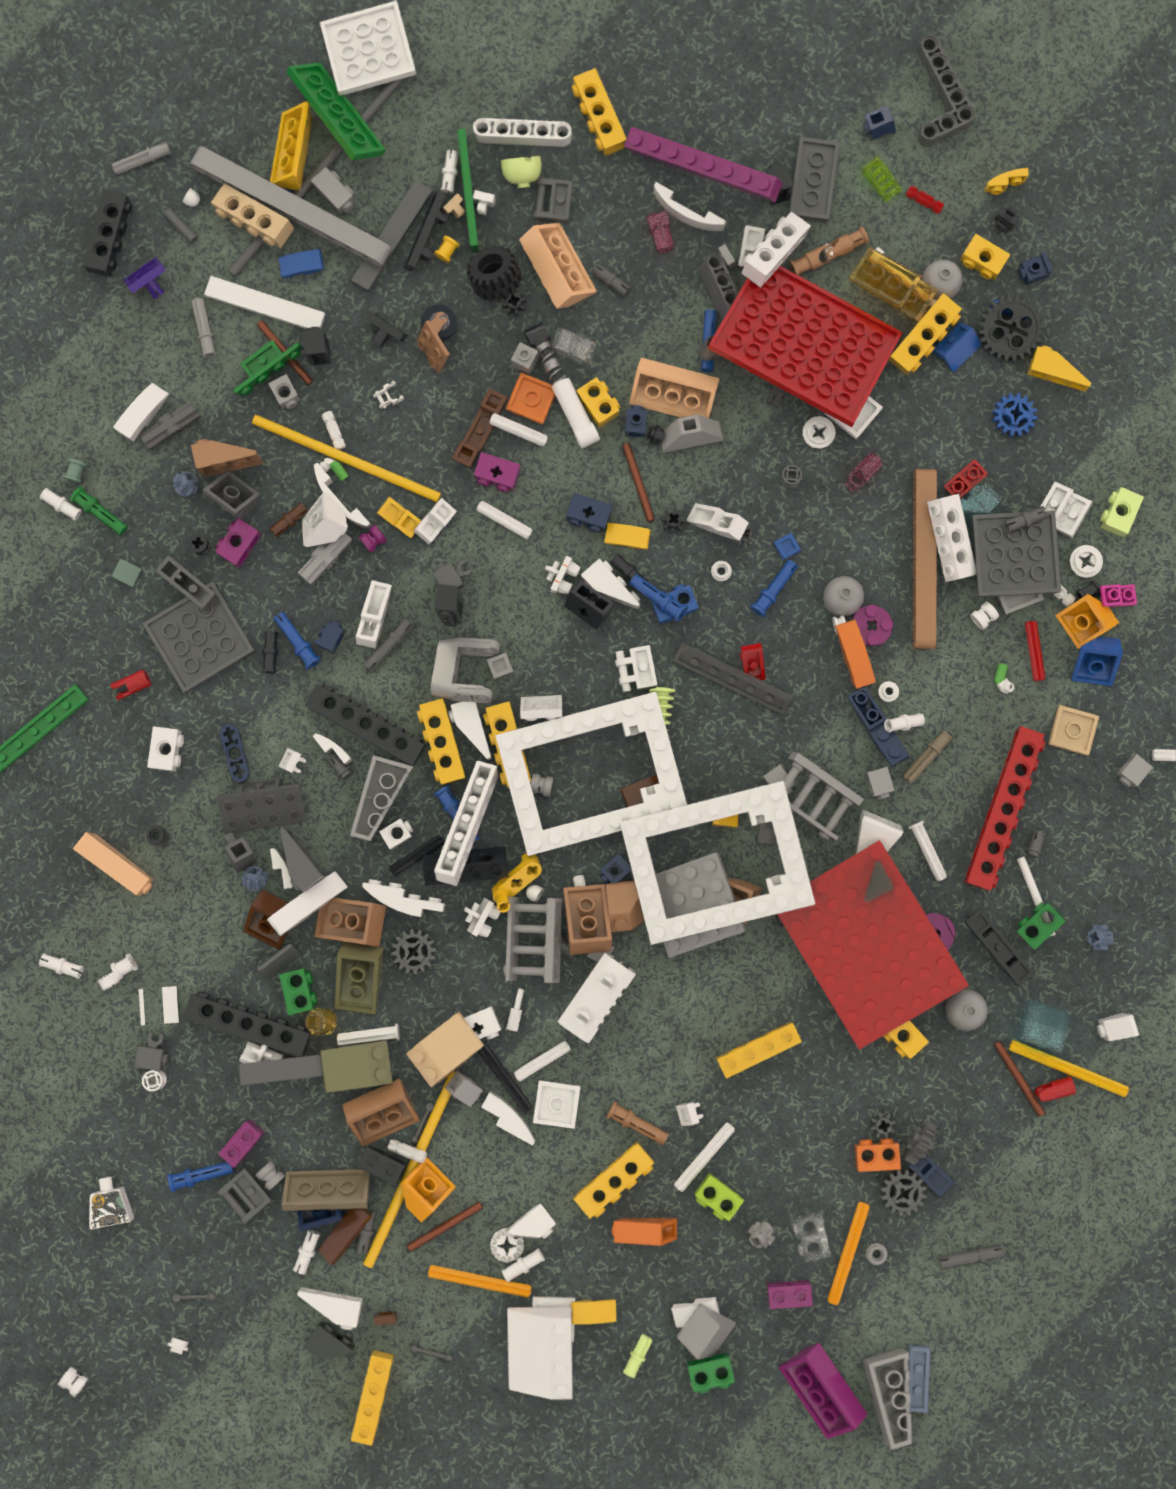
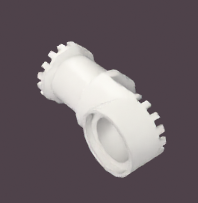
M127 954L126 958L117 963L113 962L110 964L113 972L98 980L103 991L111 988L113 984H118L125 974L132 970H138V965L135 964L136 961L133 962L134 958L131 954Z

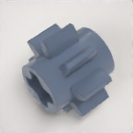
M182 471L181 475L177 473L173 479L175 482L173 487L181 496H190L191 493L195 495L199 488L197 486L199 481L192 472Z
M258 866L247 868L241 878L242 886H247V890L251 892L261 891L264 886H267V872H262V868Z
M1093 925V930L1087 932V942L1093 945V950H1108L1107 945L1114 943V933L1108 930L1107 925Z

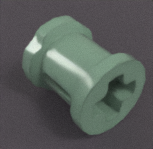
M68 458L69 465L66 474L63 475V479L80 484V476L83 468L86 467V463Z

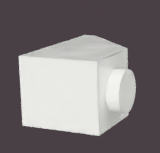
M1120 1013L1098 1020V1033L1106 1041L1139 1036L1134 1017L1131 1014Z
M537 1204L504 1231V1233L508 1236L534 1239L542 1236L544 1239L553 1232L552 1227L556 1223L541 1204Z

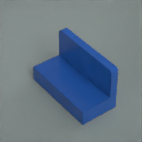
M960 322L934 347L932 352L935 356L945 360L949 369L954 372L981 346V342L972 327Z

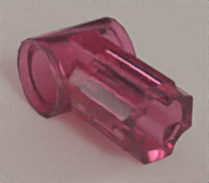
M667 211L646 215L648 226L650 225L649 231L653 235L656 252L662 254L673 250L674 246L669 230L670 222Z
M870 452L850 472L846 479L847 488L851 491H859L883 466L884 463L881 461V458ZM852 477H858L861 483L855 484L852 481Z

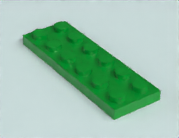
M321 63L288 67L286 72L352 161L383 156L386 149L345 95L339 96L335 81Z

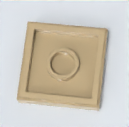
M1058 705L1048 745L1089 756L1099 716Z

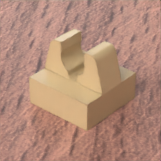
M457 193L441 211L447 215L451 212L458 219L465 213V210L459 204L463 199Z

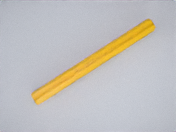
M1012 1040L1009 1050L1120 1096L1126 1097L1129 1087L1018 1041Z

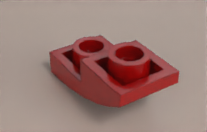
M974 459L946 483L944 487L951 495L959 494L961 499L984 479L988 473Z

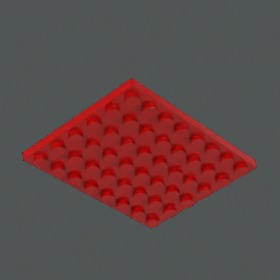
M780 266L762 287H759L747 278L707 349L846 425L853 427L903 332Z
M880 840L811 880L810 885L815 901L814 905L777 914L859 1050L969 986Z

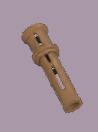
M613 1102L606 1115L607 1119H614L621 1123L624 1128L629 1126L661 1145L665 1143L668 1132L635 1116L631 1109L628 1111L617 1105L618 1102Z

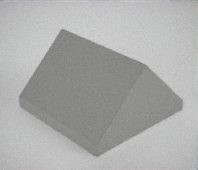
M700 1303L677 1335V1338L697 1359L713 1357L736 1323Z

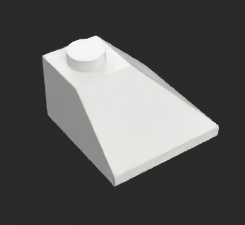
M324 492L302 519L303 544L306 547L335 542L347 530L345 513Z

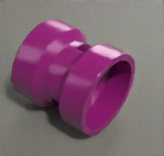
M373 525L369 532L359 536L370 553L376 550V546L387 541L376 525Z

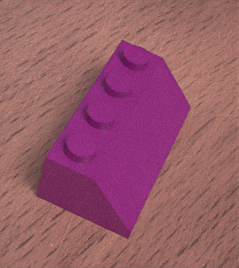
M819 1343L806 1347L778 1367L827 1439L856 1430L868 1415Z

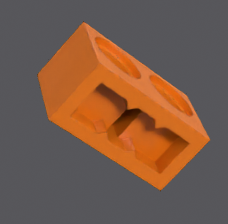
M893 1138L880 1139L879 1143H872L871 1139L859 1140L860 1144H854L856 1170L858 1172L901 1169L899 1143L893 1142ZM888 1148L892 1149V1157L884 1159L883 1151ZM871 1150L872 1156L869 1160L862 1159L863 1151Z

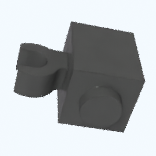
M462 560L458 563L456 571L451 563H443L436 567V571L433 574L439 584L458 586L459 589H462L464 585L461 578L471 575L472 570L463 571L462 566L466 565L467 561Z
M231 832L224 835L225 843L227 844L224 847L226 856L237 873L255 863L253 852L243 837L236 840Z
M154 1032L148 1034V1046L141 1045L137 1048L135 1068L161 1071L164 1070V1066L167 1067L169 1061V1054H166L167 1049L158 1047L164 1042L165 1034H160L158 1041L153 1039Z

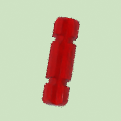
M912 185L906 192L908 198L916 199L917 203L928 209L932 208V211L937 214L944 207L943 202L935 201L934 197L922 190L919 192L918 188Z

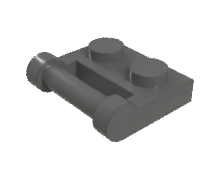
M538 178L536 182L538 187L536 209L533 212V219L538 221L569 222L573 181ZM547 187L552 188L549 212L543 211Z
M244 1168L217 1192L220 1197H224L239 1215L243 1225L273 1200L247 1168ZM232 1187L251 1209L248 1213L229 1191Z

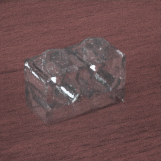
M560 327L551 344L552 352L589 368L597 350L595 342Z
M818 1211L796 1216V1223H792L795 1236L799 1235L801 1244H797L800 1257L804 1256L806 1262L830 1257V1248L821 1213ZM811 1221L814 1223L811 1231L803 1230L805 1222ZM810 1243H818L819 1247L816 1252L808 1251Z

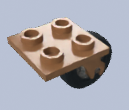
M437 304L428 307L421 317L422 330L417 342L420 350L424 351L428 357L429 365L438 374L442 371L450 355L442 341H446L454 335L457 329V318L450 308Z

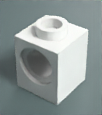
M402 819L379 831L390 850L413 837L411 835V832H413L411 825L408 821L404 822ZM395 828L403 830V836L400 839L393 837Z

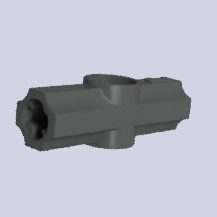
M189 402L175 412H169L161 416L157 420V424L141 433L140 437L148 449L152 450L167 439H174L176 434L180 435L185 427L201 418L193 404Z

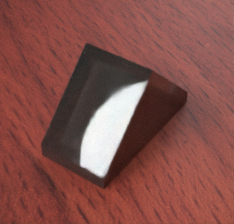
M879 860L875 861L864 897L865 902H870L895 889Z

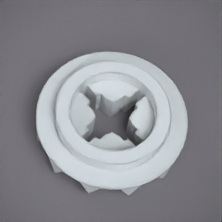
M821 416L809 419L803 427L805 442L812 448L822 449L829 446L835 437L833 423ZM814 429H824L822 433L823 438H821L820 436L813 438L815 434Z
M1083 545L1071 553L1069 562L1071 570L1076 573V576L1088 578L1095 576L1101 570L1103 558L1095 547ZM1090 555L1088 562L1091 566L1086 565L1081 568L1083 561L1080 558L1085 559Z
M508 1228L498 1230L491 1239L492 1255L498 1261L506 1263L516 1261L524 1249L523 1238L508 1236L504 1233ZM506 1237H508L510 1244L516 1245L510 1247L508 1254H506L504 1247L498 1246L505 1243Z

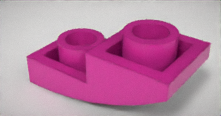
M1134 584L1100 586L1103 607L1137 605Z

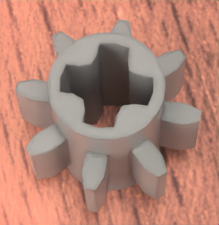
M758 1221L755 1225L752 1224L748 1230V1233L751 1234L749 1238L750 1243L756 1248L764 1247L765 1249L768 1245H771L775 1239L772 1236L774 1231L771 1225L766 1222L759 1223Z

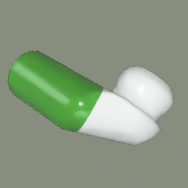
M325 458L320 463L325 472L330 469L333 470L340 481L349 476L342 465L333 459Z
M998 663L994 682L1001 692L1011 693L1014 690V684L1006 678L1008 665Z

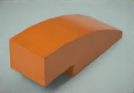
M856 620L836 625L844 661L848 666L852 684L857 689L875 683L872 666Z

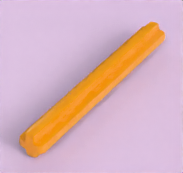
M859 1202L830 1289L827 1300L833 1305H838L870 1208L864 1202Z
M431 1265L428 1271V1277L527 1298L531 1294V1286L527 1284L508 1282L507 1280Z

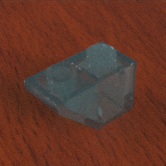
M985 482L982 486L977 484L969 492L971 496L967 500L962 498L960 501L964 517H971L972 515L988 514L1003 499Z

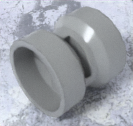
M533 773L531 780L533 794L542 793L543 796L550 797L554 777H541L540 774Z
M272 1161L255 1175L259 1180L267 1181L265 1187L269 1191L285 1177L281 1171L275 1172V1164Z

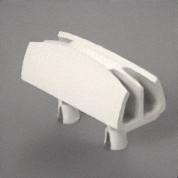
M609 953L603 954L558 1020L559 1024L588 1044L598 1031V1025L604 1022L605 1015H609L611 1006H615L616 999L621 997L622 990L628 987L636 975L632 968L629 967L627 969L622 965V962L619 963L614 960V956Z

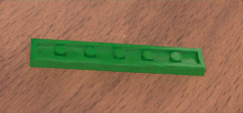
M464 128L458 129L457 133L471 251L478 252L479 245L467 137Z
M76 684L0 745V774L89 701Z

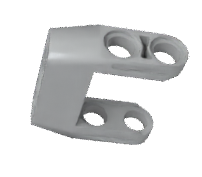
M462 637L439 640L431 681V694L452 701L491 702L492 691L482 685L456 684L461 655L492 657L499 653L500 643L491 639Z

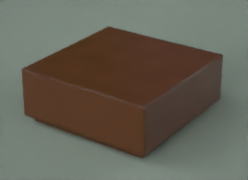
M377 1312L374 1317V1325L396 1324L398 1320L397 1312Z

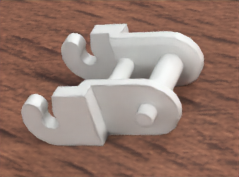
M392 381V384L384 385V389L375 391L373 397L378 398L381 404L379 408L385 409L391 403L395 405L404 400L403 396H400L399 399H392L388 394L387 389L395 386V381ZM384 393L388 398L386 402H384L381 396Z

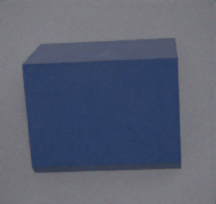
M344 1209L298 1210L299 1230L304 1231L340 1221L345 1216Z

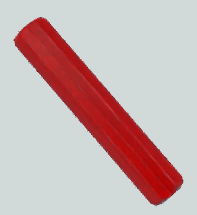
M1028 621L1025 623L1033 680L1043 681L1045 680V671L1037 622Z

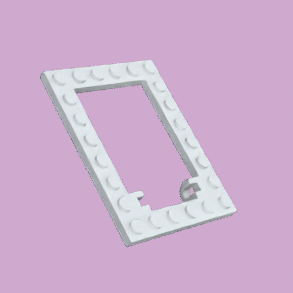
M656 692L495 735L528 856L622 831L620 825L622 821L687 805ZM622 723L625 737L643 732L646 733L659 784L639 789L643 803L546 830L542 829L521 750Z
M784 781L620 822L651 945L815 904ZM748 812L751 826L772 821L785 874L765 879L768 894L671 918L666 917L646 837Z

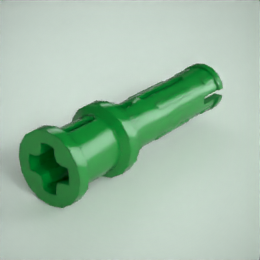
M78 487L71 495V502L79 504L84 508V512L92 513L119 536H122L127 530V525L98 504V499L88 495L83 487Z

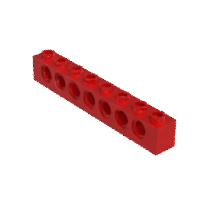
M1023 726L1016 729L964 883L985 891H991L992 888L996 887L999 878L996 875L998 869H1001L1004 865L1005 857H1003L1005 849L1010 847L1012 841L1010 834L1012 829L1015 830L1019 818L1016 817L1018 811L1022 810L1025 804L1023 796L1025 790L1028 791L1031 786L1032 779H1030L1032 771L1035 772L1039 760L1036 758L1045 746V740H1043L1045 734ZM1023 746H1027L1030 749L1028 757L1022 754ZM1017 765H1020L1024 770L1022 776H1018L1015 773ZM1010 784L1017 788L1015 796L1011 795L1008 791ZM1003 804H1007L1010 807L1008 815H1005L1001 810ZM997 823H1000L1004 828L1001 835L995 831ZM991 842L997 846L995 854H991L988 851V845ZM984 862L990 865V871L987 874L981 870V865Z

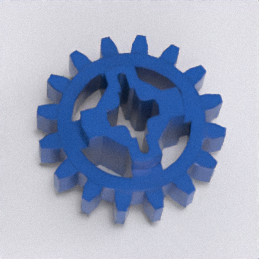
M1009 393L1007 398L1001 397V402L995 404L997 409L992 411V414L996 415L992 422L998 423L995 429L1002 428L1001 434L1004 435L1008 432L1009 438L1015 433L1017 438L1022 435V432L1026 435L1029 429L1035 426L1033 422L1037 420V416L1033 415L1036 413L1037 408H1031L1034 402L1028 403V396H1025L1023 399L1020 398V393H1017L1015 397H1013L1012 393ZM1012 403L1010 408H1003L1005 405ZM1014 410L1016 412L1015 415L1018 416L1016 420L1012 414ZM1026 422L1025 425L1017 428L1019 423Z

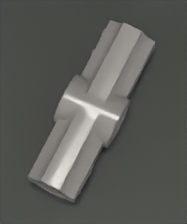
M345 533L340 535L335 542L320 544L312 553L310 560L298 571V574L312 585L325 570L333 566L332 563L335 564L339 555L353 540Z

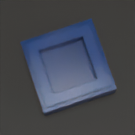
M792 533L773 542L783 561L801 551Z

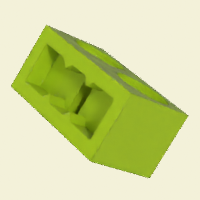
M708 1173L694 1192L697 1197L696 1201L705 1208L707 1205L714 1210L713 1214L722 1221L724 1218L730 1221L744 1202L740 1195L711 1173ZM713 1187L715 1194L712 1197H706L703 1194L705 1188ZM730 1200L732 1202L731 1208L723 1210L720 1207L722 1201Z

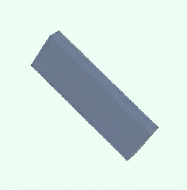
M908 1345L910 1412L928 1413L931 1350L929 1346Z

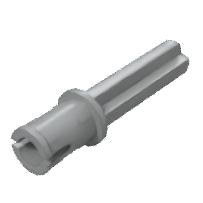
M166 141L151 148L148 146L147 150L113 163L112 168L116 174H121L150 161L156 162V159L171 154V150Z
M195 298L191 303L199 333L198 341L201 342L203 357L211 358L216 355L212 340L214 335L210 331L204 300L202 298Z

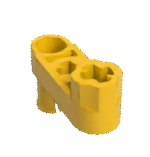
M527 853L523 854L521 863L508 873V878H501L492 887L493 900L496 902L499 912H507L510 909L508 897L516 895L541 874L542 869L537 854L530 856ZM515 878L516 880L519 879L520 881H519V882H516V881L513 882L512 880Z

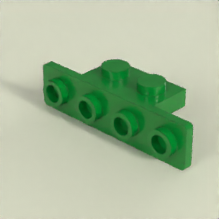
M271 340L240 363L250 378L236 387L233 392L238 396H246L257 383H264L272 372H278L285 367L284 363L288 360H294L299 357L304 349L303 346L297 342L282 353L277 344Z

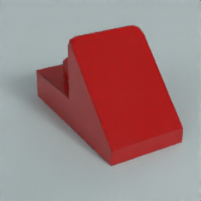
M761 643L740 647L741 653L739 655L743 672L759 680H765Z

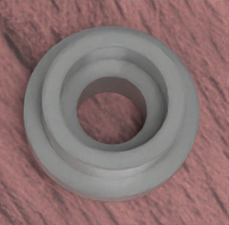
M873 1243L867 1248L866 1257L870 1263L880 1265L887 1259V1250L882 1244ZM875 1250L880 1251L879 1257H873Z

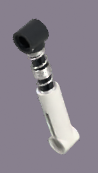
M541 322L525 330L524 334L530 347L538 351V356L542 358V364H544L546 373L550 374V380L554 382L552 390L573 429L579 446L583 449L599 441L600 438L597 430L590 421L570 378H565L566 376L561 371L562 368H560L558 359L554 357V352L550 349L549 341L551 339L544 324Z

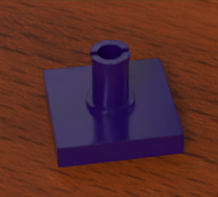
M155 257L123 280L132 293L145 286L152 295V298L156 299L158 295L154 289L157 290L160 296L164 291L154 278L165 272L166 269Z

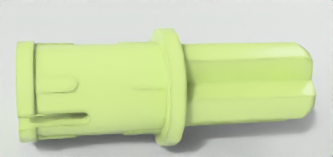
M642 1334L634 1351L630 1352L631 1357L623 1370V1373L629 1377L635 1378L642 1361L645 1362L646 1360L645 1355L652 1343V1339L649 1336Z

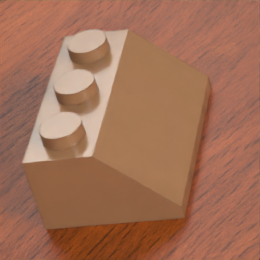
M400 1078L342 1104L347 1123L363 1147L420 1121L407 1089Z

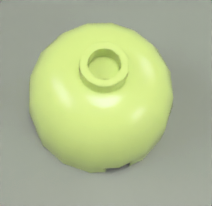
M541 156L501 160L503 176L509 183L517 184L518 188L530 187L529 183L536 181L540 176Z

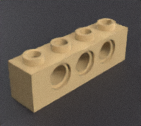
M225 183L211 202L218 216L223 219L226 217L231 219L235 226L239 228L243 226L252 236L262 237L263 241L270 246L276 245L281 248L294 230L287 218Z

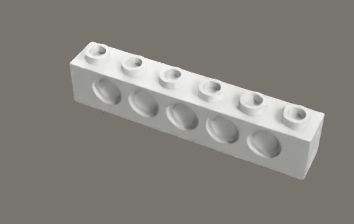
M481 761L476 762L434 870L437 881L454 886L458 885L499 777L497 766Z

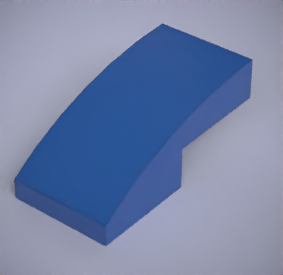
M319 249L293 253L278 258L281 277L285 279L302 273L309 275L324 270L322 253Z

